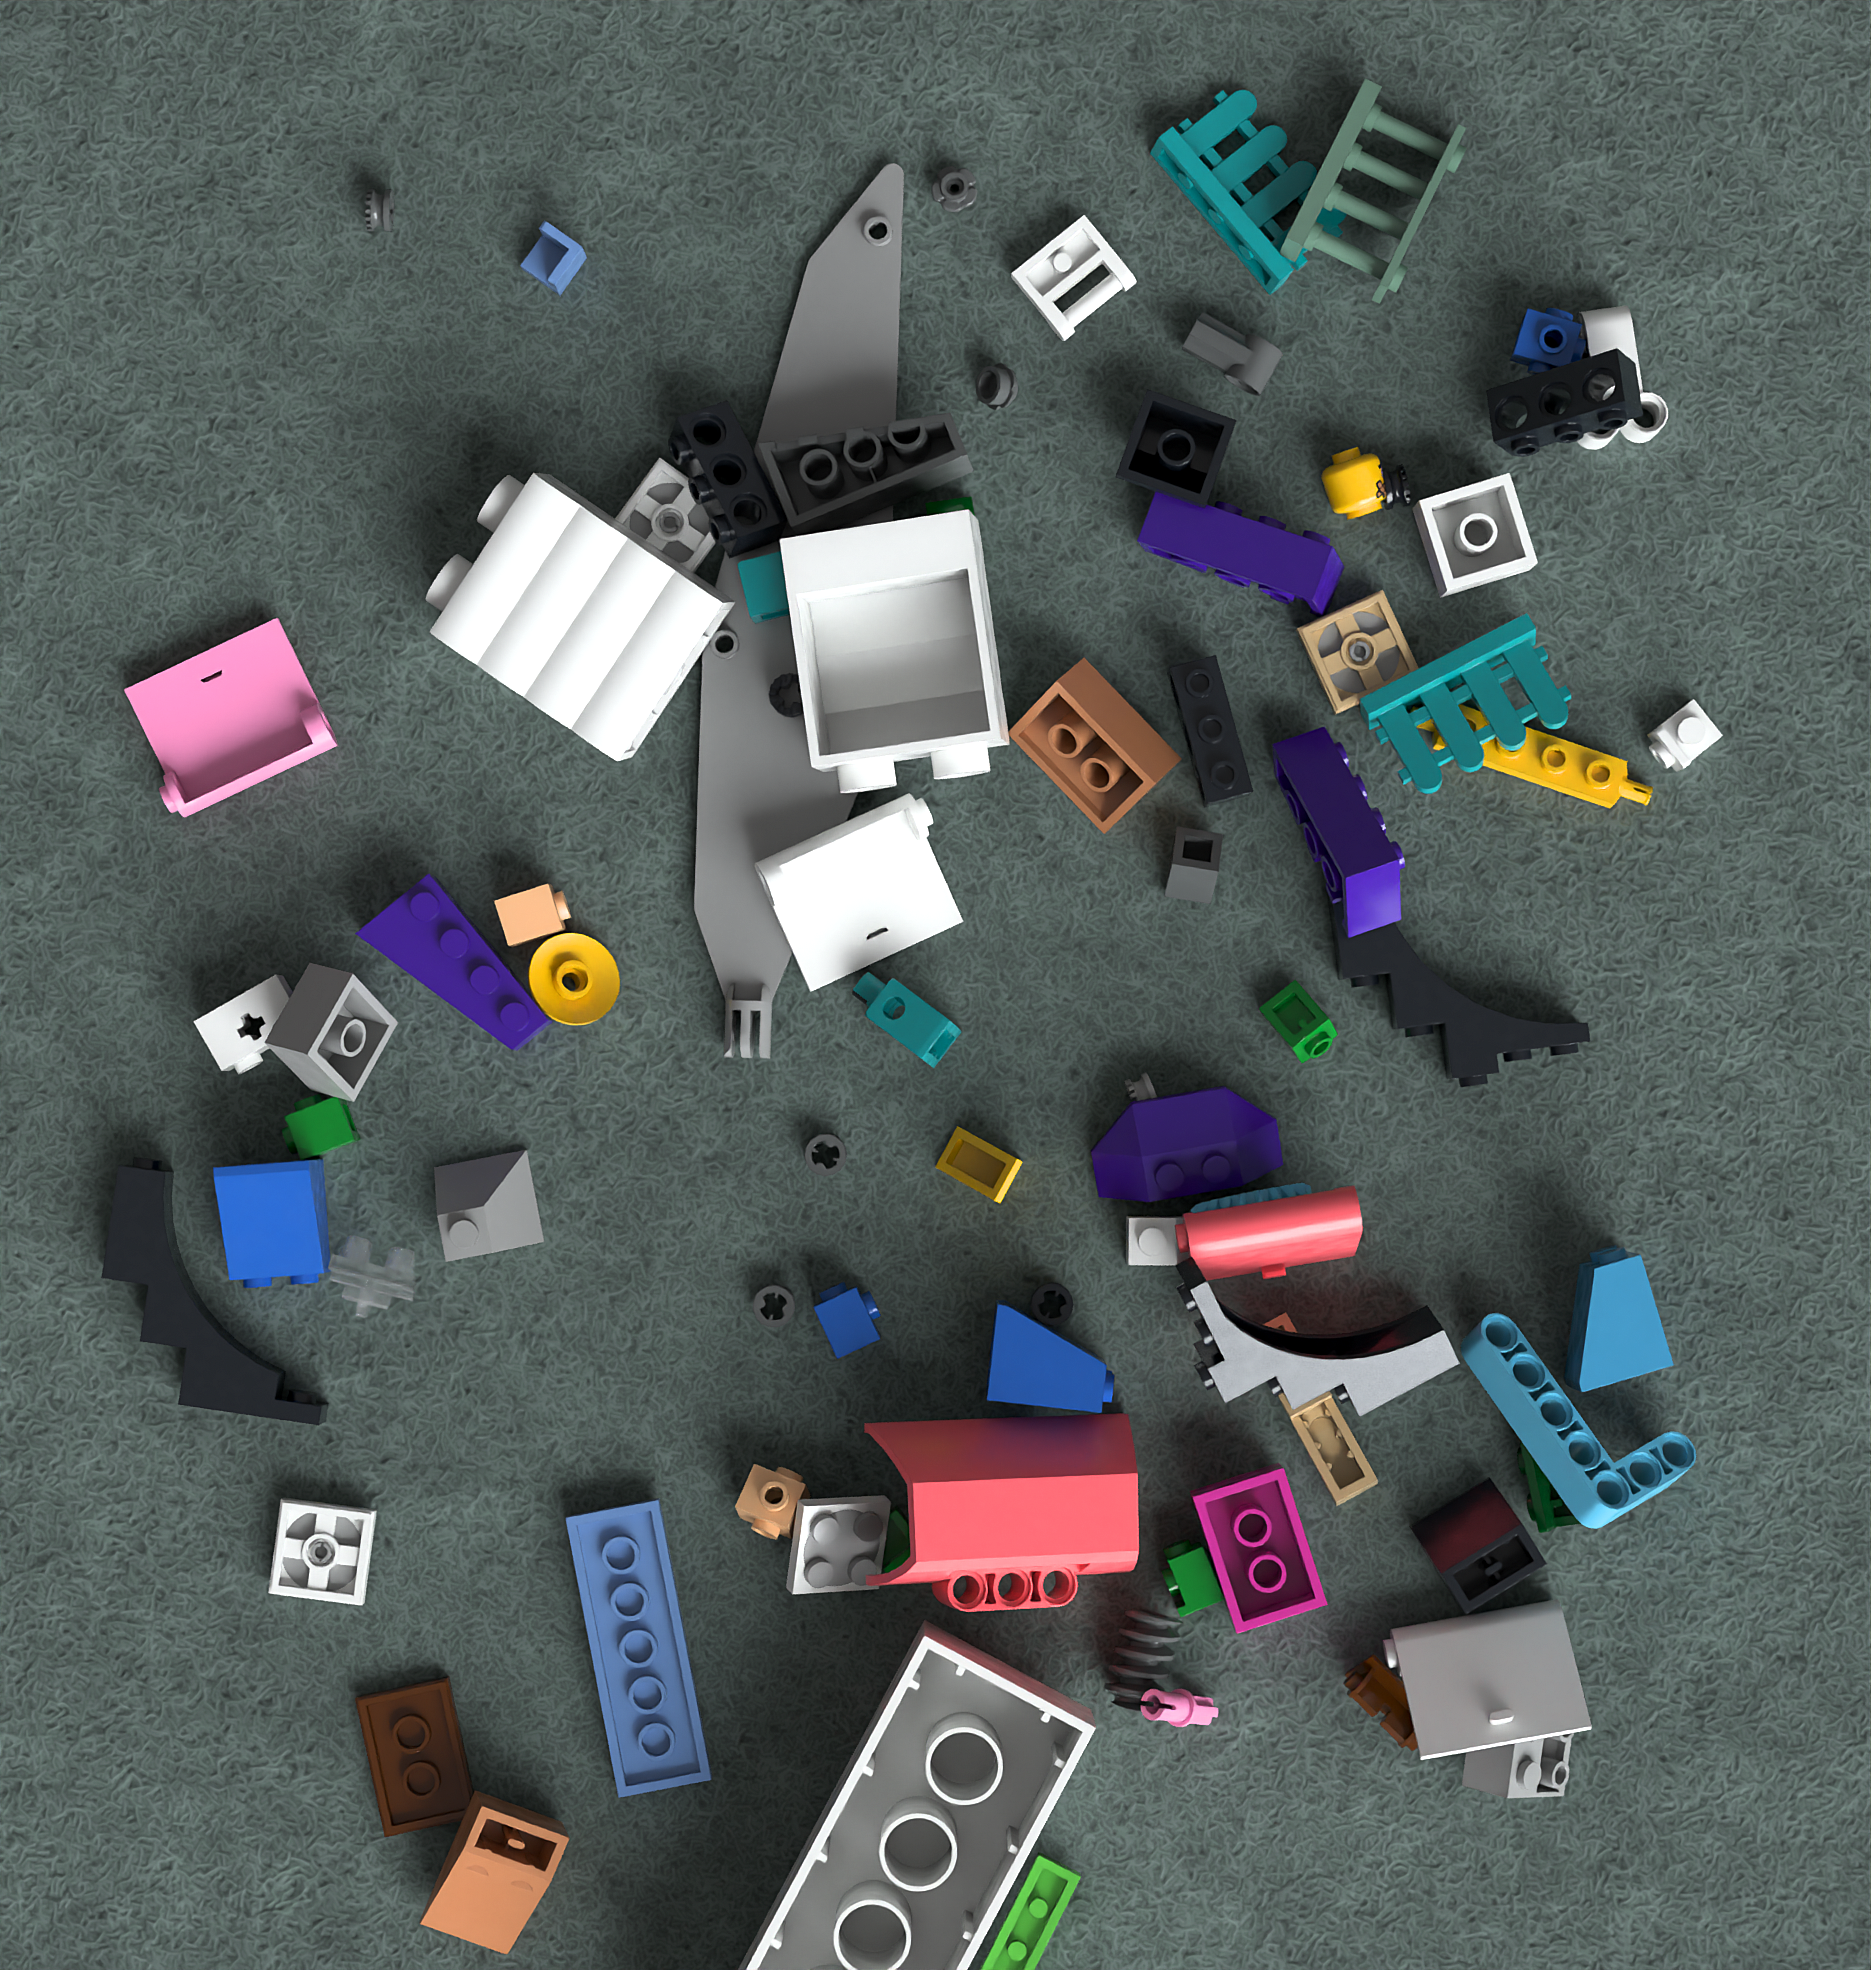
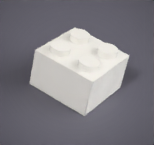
M1510 473L1419 500L1412 509L1440 598L1529 571L1538 563Z

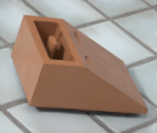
M475 1790L419 1923L507 1955L555 1874L569 1841V1836L563 1823Z

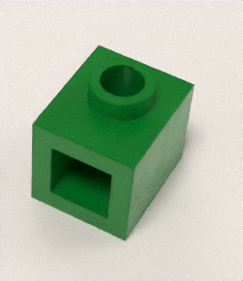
M317 1094L294 1103L296 1112L284 1116L288 1125L282 1128L286 1145L291 1154L298 1153L301 1160H309L360 1140L345 1099L333 1097L323 1101L321 1095Z

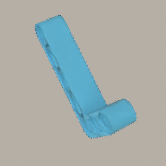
M1500 1313L1488 1314L1463 1339L1461 1354L1574 1517L1582 1525L1595 1529L1603 1527L1668 1488L1695 1464L1696 1450L1692 1442L1685 1435L1674 1431L1662 1434L1614 1463L1517 1325L1509 1317Z

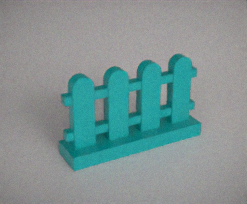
M1222 90L1212 100L1217 107L1194 125L1188 118L1185 119L1177 127L1180 134L1172 126L1158 137L1150 154L1266 292L1271 295L1285 283L1294 269L1290 264L1298 271L1308 261L1303 255L1308 251L1305 248H1302L1296 262L1283 257L1279 253L1291 227L1283 232L1273 218L1295 201L1302 206L1309 192L1308 190H1310L1317 176V170L1307 161H1298L1290 168L1284 163L1279 154L1287 144V135L1279 126L1270 125L1258 132L1251 124L1249 119L1257 108V100L1250 91L1238 90L1231 96H1228ZM1237 130L1246 140V143L1223 161L1213 147ZM1267 165L1277 178L1253 196L1243 183ZM1230 193L1235 197V199L1240 203V205L1234 200ZM1322 208L1316 222L1324 225L1323 231L1339 238L1343 233L1339 225L1347 214L1335 208L1332 211Z
M1527 613L1359 699L1360 713L1368 729L1371 730L1380 725L1381 728L1375 731V736L1380 745L1389 741L1403 764L1404 768L1398 771V776L1403 785L1412 781L1418 791L1425 794L1434 793L1442 784V772L1439 766L1454 759L1461 770L1465 772L1477 771L1484 763L1482 744L1496 738L1502 748L1509 751L1518 750L1526 741V728L1523 723L1538 716L1545 727L1558 729L1567 722L1568 707L1565 702L1571 699V693L1566 685L1557 689L1543 666L1542 662L1548 659V654L1543 646L1533 649V646L1536 644V627ZM1504 661L1507 663L1493 671L1491 670L1492 667ZM1512 677H1515L1530 703L1516 711L1500 683ZM1461 683H1464V684H1465L1464 686H1462V687H1460V688H1458V689H1456V690H1454V691H1452V692L1449 691V689H1451V688H1453V687H1455V686H1457V685H1459V684H1461ZM1471 698L1475 701L1488 724L1475 732L1472 731L1458 706ZM1420 704L1423 705V707L1408 714L1407 711L1410 710L1413 705L1415 707ZM1430 719L1446 747L1432 754L1416 728Z

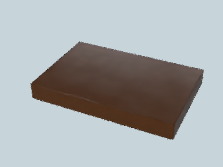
M449 1676L357 1696L355 1701L384 1836L389 1837L462 1821L474 1794Z

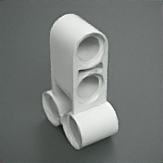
M1628 306L1579 312L1578 323L1582 324L1579 338L1586 339L1582 358H1588L1618 348L1635 362L1642 408L1652 414L1654 424L1650 428H1643L1637 425L1634 419H1630L1625 426L1607 430V433L1602 435L1593 432L1585 433L1583 438L1577 442L1582 447L1597 450L1606 446L1619 430L1626 439L1634 443H1644L1651 440L1664 427L1668 419V408L1660 396L1654 393L1643 392L1633 323ZM1615 386L1606 391L1603 400L1611 396Z

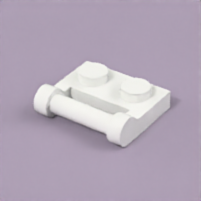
M1085 215L1011 273V278L1062 341L1075 333L1074 327L1118 291L1121 289L1127 291L1137 283L1131 271ZM1103 264L1110 275L1062 313L1054 302Z

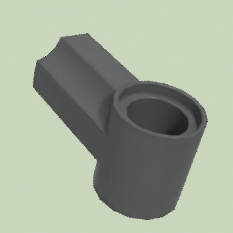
M1203 312L1182 347L1183 351L1223 372L1224 378L1230 383L1255 396L1262 394L1283 356V353L1268 341L1252 334L1244 336Z

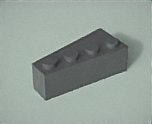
M950 412L889 422L888 426L864 429V426L850 428L845 429V433L820 437L817 434L800 436L798 440L776 443L775 441L758 443L789 524L796 536L834 530L974 472Z

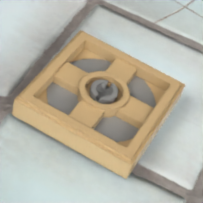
M1383 590L1296 629L1334 715L1360 704V698L1419 669Z

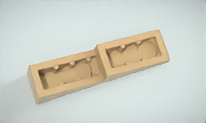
M1286 1312L1263 1324L1282 1331L1297 1333ZM1330 1391L1292 1410L1283 1394L1278 1396L1336 1506L1378 1484L1377 1477L1334 1402Z

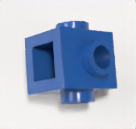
M1528 308L1523 316L1510 361L1528 366L1527 373L1534 375L1581 360L1586 344V339L1579 338L1582 324L1573 322L1574 316L1563 310L1546 308V312L1542 313ZM1544 340L1553 341L1556 348L1548 347Z

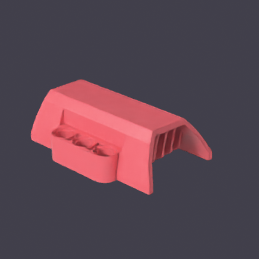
M1128 1414L864 1423V1433L870 1434L885 1450L907 1484L911 1555L901 1566L889 1573L866 1575V1585L932 1583L933 1594L939 1602L966 1612L1064 1606L1073 1600L1078 1587L1076 1575L1128 1573L1134 1570L1139 1554L1138 1472ZM1053 1571L1056 1577L1055 1586L1052 1591L1046 1594L1043 1589V1582L1046 1575ZM1009 1574L1012 1582L1011 1588L1004 1596H1000L998 1591L999 1581L1004 1575ZM964 1576L967 1582L966 1591L960 1598L956 1599L953 1595V1585L958 1578Z

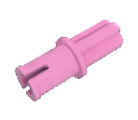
M1150 1689L1144 1693L1141 1701L1154 1702L1153 1707L1140 1705L1141 1712L1146 1719L1168 1721L1176 1727H1185L1188 1724L1209 1725L1212 1717L1218 1716V1708L1213 1707L1212 1698L1192 1695L1190 1691L1185 1689H1175L1171 1692Z

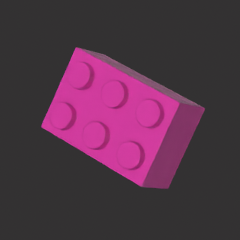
M1279 1462L1189 1491L1232 1626L1237 1634L1328 1605L1284 1468Z

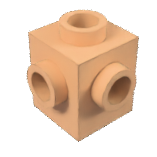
M754 1464L735 1505L739 1517L753 1523L751 1529L767 1538L776 1540L780 1534L792 1539L798 1500L810 1499L811 1497L806 1484L802 1483L803 1477L783 1467H778L776 1472Z

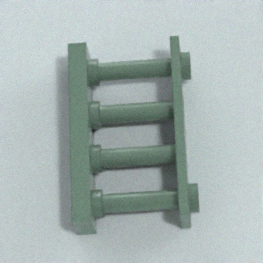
M1365 79L1279 253L1283 257L1296 262L1302 248L1312 251L1314 247L1381 280L1371 299L1380 304L1387 289L1395 293L1397 292L1408 270V267L1401 264V261L1445 171L1448 170L1455 173L1467 149L1459 144L1466 128L1458 124L1447 144L1382 112L1383 106L1375 103L1382 86ZM1373 128L1438 160L1439 163L1429 183L1361 151L1363 146L1355 142L1361 129L1371 132ZM1342 168L1350 172L1354 168L1420 200L1410 222L1408 223L1342 191L1343 185L1336 182ZM1322 208L1332 211L1333 208L1340 210L1399 239L1400 242L1390 262L1388 263L1323 231L1324 225L1316 222Z

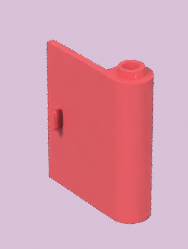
M1354 1185L1334 1188V1190L1197 1213L1182 1214L1183 1224L1175 1225L1179 1253L1188 1252L1189 1258L1193 1257L1207 1281L1262 1272L1263 1279L1285 1276L1286 1267L1355 1256L1362 1235L1361 1211Z

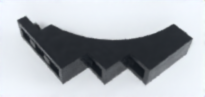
M134 1157L133 1165H118L101 1278L148 1285L140 1336L141 1342L187 1348L178 1405L320 1425L326 1422L329 1403L317 1401V1393L310 1391L289 1390L288 1397L282 1396L286 1371L263 1360L237 1341L212 1315L195 1290L185 1269L174 1228L172 1207L174 1171L162 1170L161 1160Z

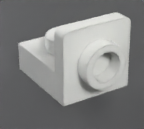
M1693 699L1647 736L1653 743L1649 746V750L1654 758L1664 768L1667 769L1672 766L1677 772L1688 766L1694 758L1723 735Z

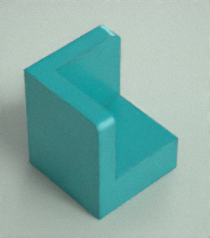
M781 551L740 561L738 563V570L749 615L753 622L756 624L790 615Z

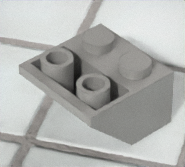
M1574 1733L1466 1752L1462 1786L1504 1798L1564 1796L1565 1785L1569 1778L1568 1761L1571 1739Z

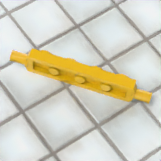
M1413 705L1410 710V713L1419 708ZM1458 705L1473 732L1488 725L1480 711ZM1431 719L1417 726L1418 728L1433 732V749L1440 750L1446 747ZM1525 727L1526 741L1518 750L1509 751L1502 748L1496 738L1481 745L1484 750L1483 766L1609 809L1620 797L1642 803L1646 806L1653 791V786H1647L1627 779L1628 761Z

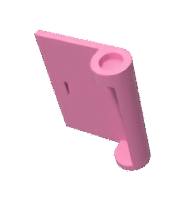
M275 618L124 689L165 772V775H163L165 785L159 788L162 799L171 813L179 811L184 818L338 746L334 732L279 618Z

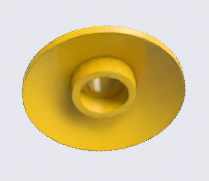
M565 933L548 939L535 951L528 967V985L535 1003L546 1015L563 1024L585 1025L600 1019L612 1008L619 993L620 977L615 960L601 943L586 935ZM563 977H570L574 980L576 985L574 991L564 987L562 983Z

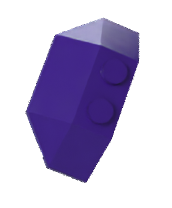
M1226 1086L1131 1102L1110 1126L1102 1139L1090 1150L1098 1197L1144 1202L1243 1186L1283 1165L1276 1118Z

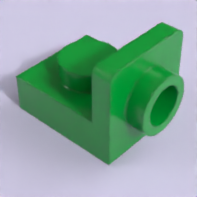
M1296 980L1259 1008L1264 1018L1288 1044L1301 1063L1306 1062L1309 1058H1317L1324 1054L1332 1045L1333 1039L1338 1035L1327 1015Z

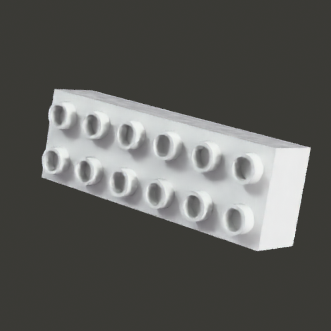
M924 1620L738 1970H967L1096 1729L1092 1710Z

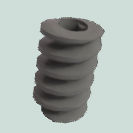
M1131 1609L1125 1610L1124 1615L1135 1622L1134 1627L1119 1629V1633L1130 1641L1129 1646L1114 1647V1652L1124 1658L1125 1662L1124 1664L1109 1666V1670L1120 1677V1680L1115 1683H1105L1104 1688L1115 1696L1114 1701H1111L1115 1705L1141 1712L1140 1705L1154 1706V1702L1141 1701L1146 1691L1150 1689L1165 1691L1154 1680L1169 1677V1669L1159 1663V1661L1174 1659V1651L1164 1643L1179 1641V1633L1169 1625L1181 1624L1183 1622L1153 1611Z

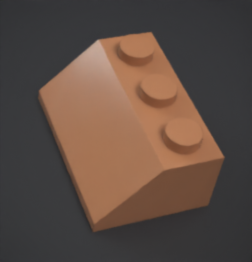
M1085 658L1081 659L1060 677L1008 732L1009 736L1103 834L1113 827L1182 759Z

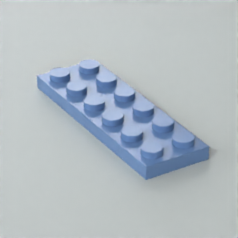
M660 1498L567 1516L566 1524L618 1798L712 1780L711 1765Z

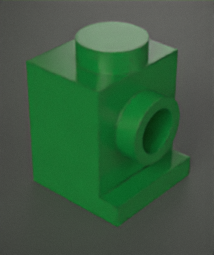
M1183 1539L1163 1548L1169 1567L1161 1570L1171 1596L1173 1597L1178 1594L1182 1596V1600L1174 1603L1180 1618L1224 1600L1200 1542L1191 1545L1189 1539Z

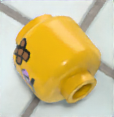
M1358 447L1332 455L1334 464L1327 467L1321 475L1331 509L1338 514L1345 513L1347 520L1382 509L1381 501L1386 498V489L1382 475L1383 470L1378 456L1371 453L1361 455Z

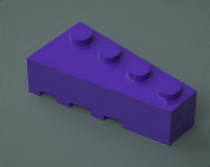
M1155 492L1137 540L1146 552L1202 573H1206L1208 566L1215 568L1214 575L1226 582L1244 588L1249 587L1252 581L1258 583V590L1271 596V599L1288 605L1289 602H1293L1295 597L1308 602L1311 607V614L1319 617L1327 615L1345 567L1334 547L1329 545L1331 541L1329 538L1308 530H1304L1302 536L1285 531L1286 524L1267 516H1260L1258 521L1242 517L1243 511L1225 502L1216 501L1214 507L1206 505L1204 509Z
M1324 726L1272 744L1274 775L1297 826L1303 824L1307 848L1314 863L1321 861L1323 873L1327 881L1325 888L1332 903L1341 900L1343 902L1344 919L1342 920V925L1348 938L1401 920L1400 869L1405 868L1403 853L1396 841L1389 842L1385 835L1386 827L1377 807L1370 808L1367 802V792L1361 777L1358 774L1352 776L1348 769V757L1342 743H1334Z
M427 874L355 933L511 1050L518 1051L553 1022V1019L538 1007L531 992L436 876Z

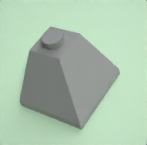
M527 1150L434 1167L437 1218L446 1262L545 1242Z

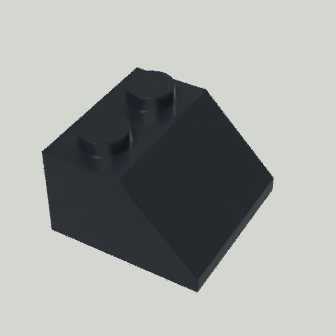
M1147 389L1117 470L1116 478L1205 509L1237 420Z

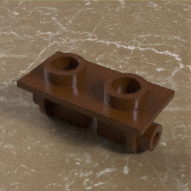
M1372 1654L1344 1675L1347 1679L1343 1684L1349 1689L1347 1695L1353 1698L1371 1717H1374L1381 1711L1385 1716L1380 1725L1398 1742L1401 1748L1407 1746L1413 1751L1418 1746L1404 1684L1384 1663Z

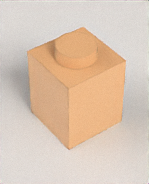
M550 884L541 885L494 901L508 946L511 947L566 931L564 919L571 918L563 891L555 893L553 886Z

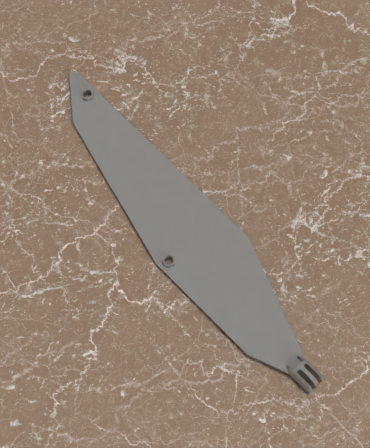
M894 163L884 166L808 260L754 449V454L782 509V503L758 443L769 441L783 443L798 440L800 436L817 434L820 437L845 433V429L864 426V429L888 426L889 422L896 421L904 172L899 165ZM881 226L887 229V234L884 238L874 239L871 237V232L874 228ZM893 505L834 530L893 521ZM735 517L740 523L744 525H754L752 521L746 517ZM789 521L780 539L796 536ZM780 540L730 559L725 551L715 588L734 600L735 603L702 652L694 911L725 998L723 1057L733 1058L735 1054L736 1014L738 1011L741 1012V1057H753L756 1012H760L759 1054L760 1058L770 1059L772 1001L792 955L791 948L759 879L755 863L846 822L859 793H840L837 770L822 772L811 767L804 714L794 718L784 717L774 709L769 700L770 686L773 684L774 679L782 674H798L791 618L788 615L756 624L753 622L749 615L738 563L743 560L781 551ZM723 638L733 639V648L728 653L718 651V643ZM792 683L789 689H780L778 695L785 700V708H790L793 702H802L801 694L798 692V684Z

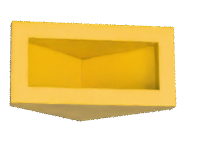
M957 1126L935 1168L990 1199L1001 1203L1023 1162Z

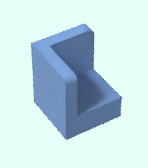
M544 220L539 227L542 236L520 266L522 270L558 295H561L587 257L581 245Z

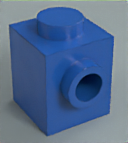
M841 1282L819 1293L822 1302L815 1304L813 1308L837 1359L881 1338L874 1319L881 1317V1314L870 1291L861 1294L857 1285L847 1289L845 1282Z

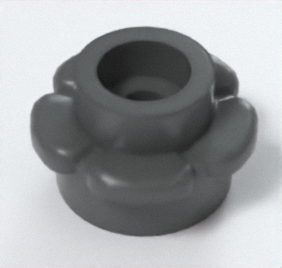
M954 166L945 167L938 172V179L932 183L931 193L933 199L939 202L944 210L959 212L974 203L977 197V189L974 187L976 179L972 172L966 168L956 169ZM954 184L959 187V191L956 193L950 190V187Z
M998 363L994 366L985 367L979 373L976 381V394L982 403L987 404L993 410H998L1000 407H1008L1015 399L1018 392V381L1014 371L1008 369L1007 365Z

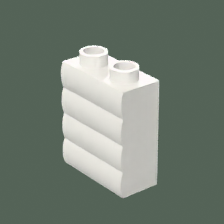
M533 473L525 485L511 475H507L492 491L478 515L477 522L492 531L493 535L475 563L472 564L459 554L454 555L440 571L427 593L426 601L442 611L430 633L614 760L621 761L631 758L725 619L735 601L552 475Z
M967 509L779 539L811 767L822 772L837 770L840 793L863 792L896 786L895 761L931 756L934 779H949L990 772L987 748L1009 745L1010 743L979 523L971 511Z

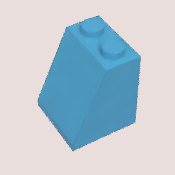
M1617 1245L1590 1252L1591 1261L1579 1264L1564 1374L1567 1386L1580 1392H1585L1673 1366L1672 1357L1641 1255L1627 1252L1625 1247L1617 1248Z

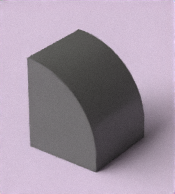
M1177 826L1164 897L1211 904L1219 873L1223 834Z

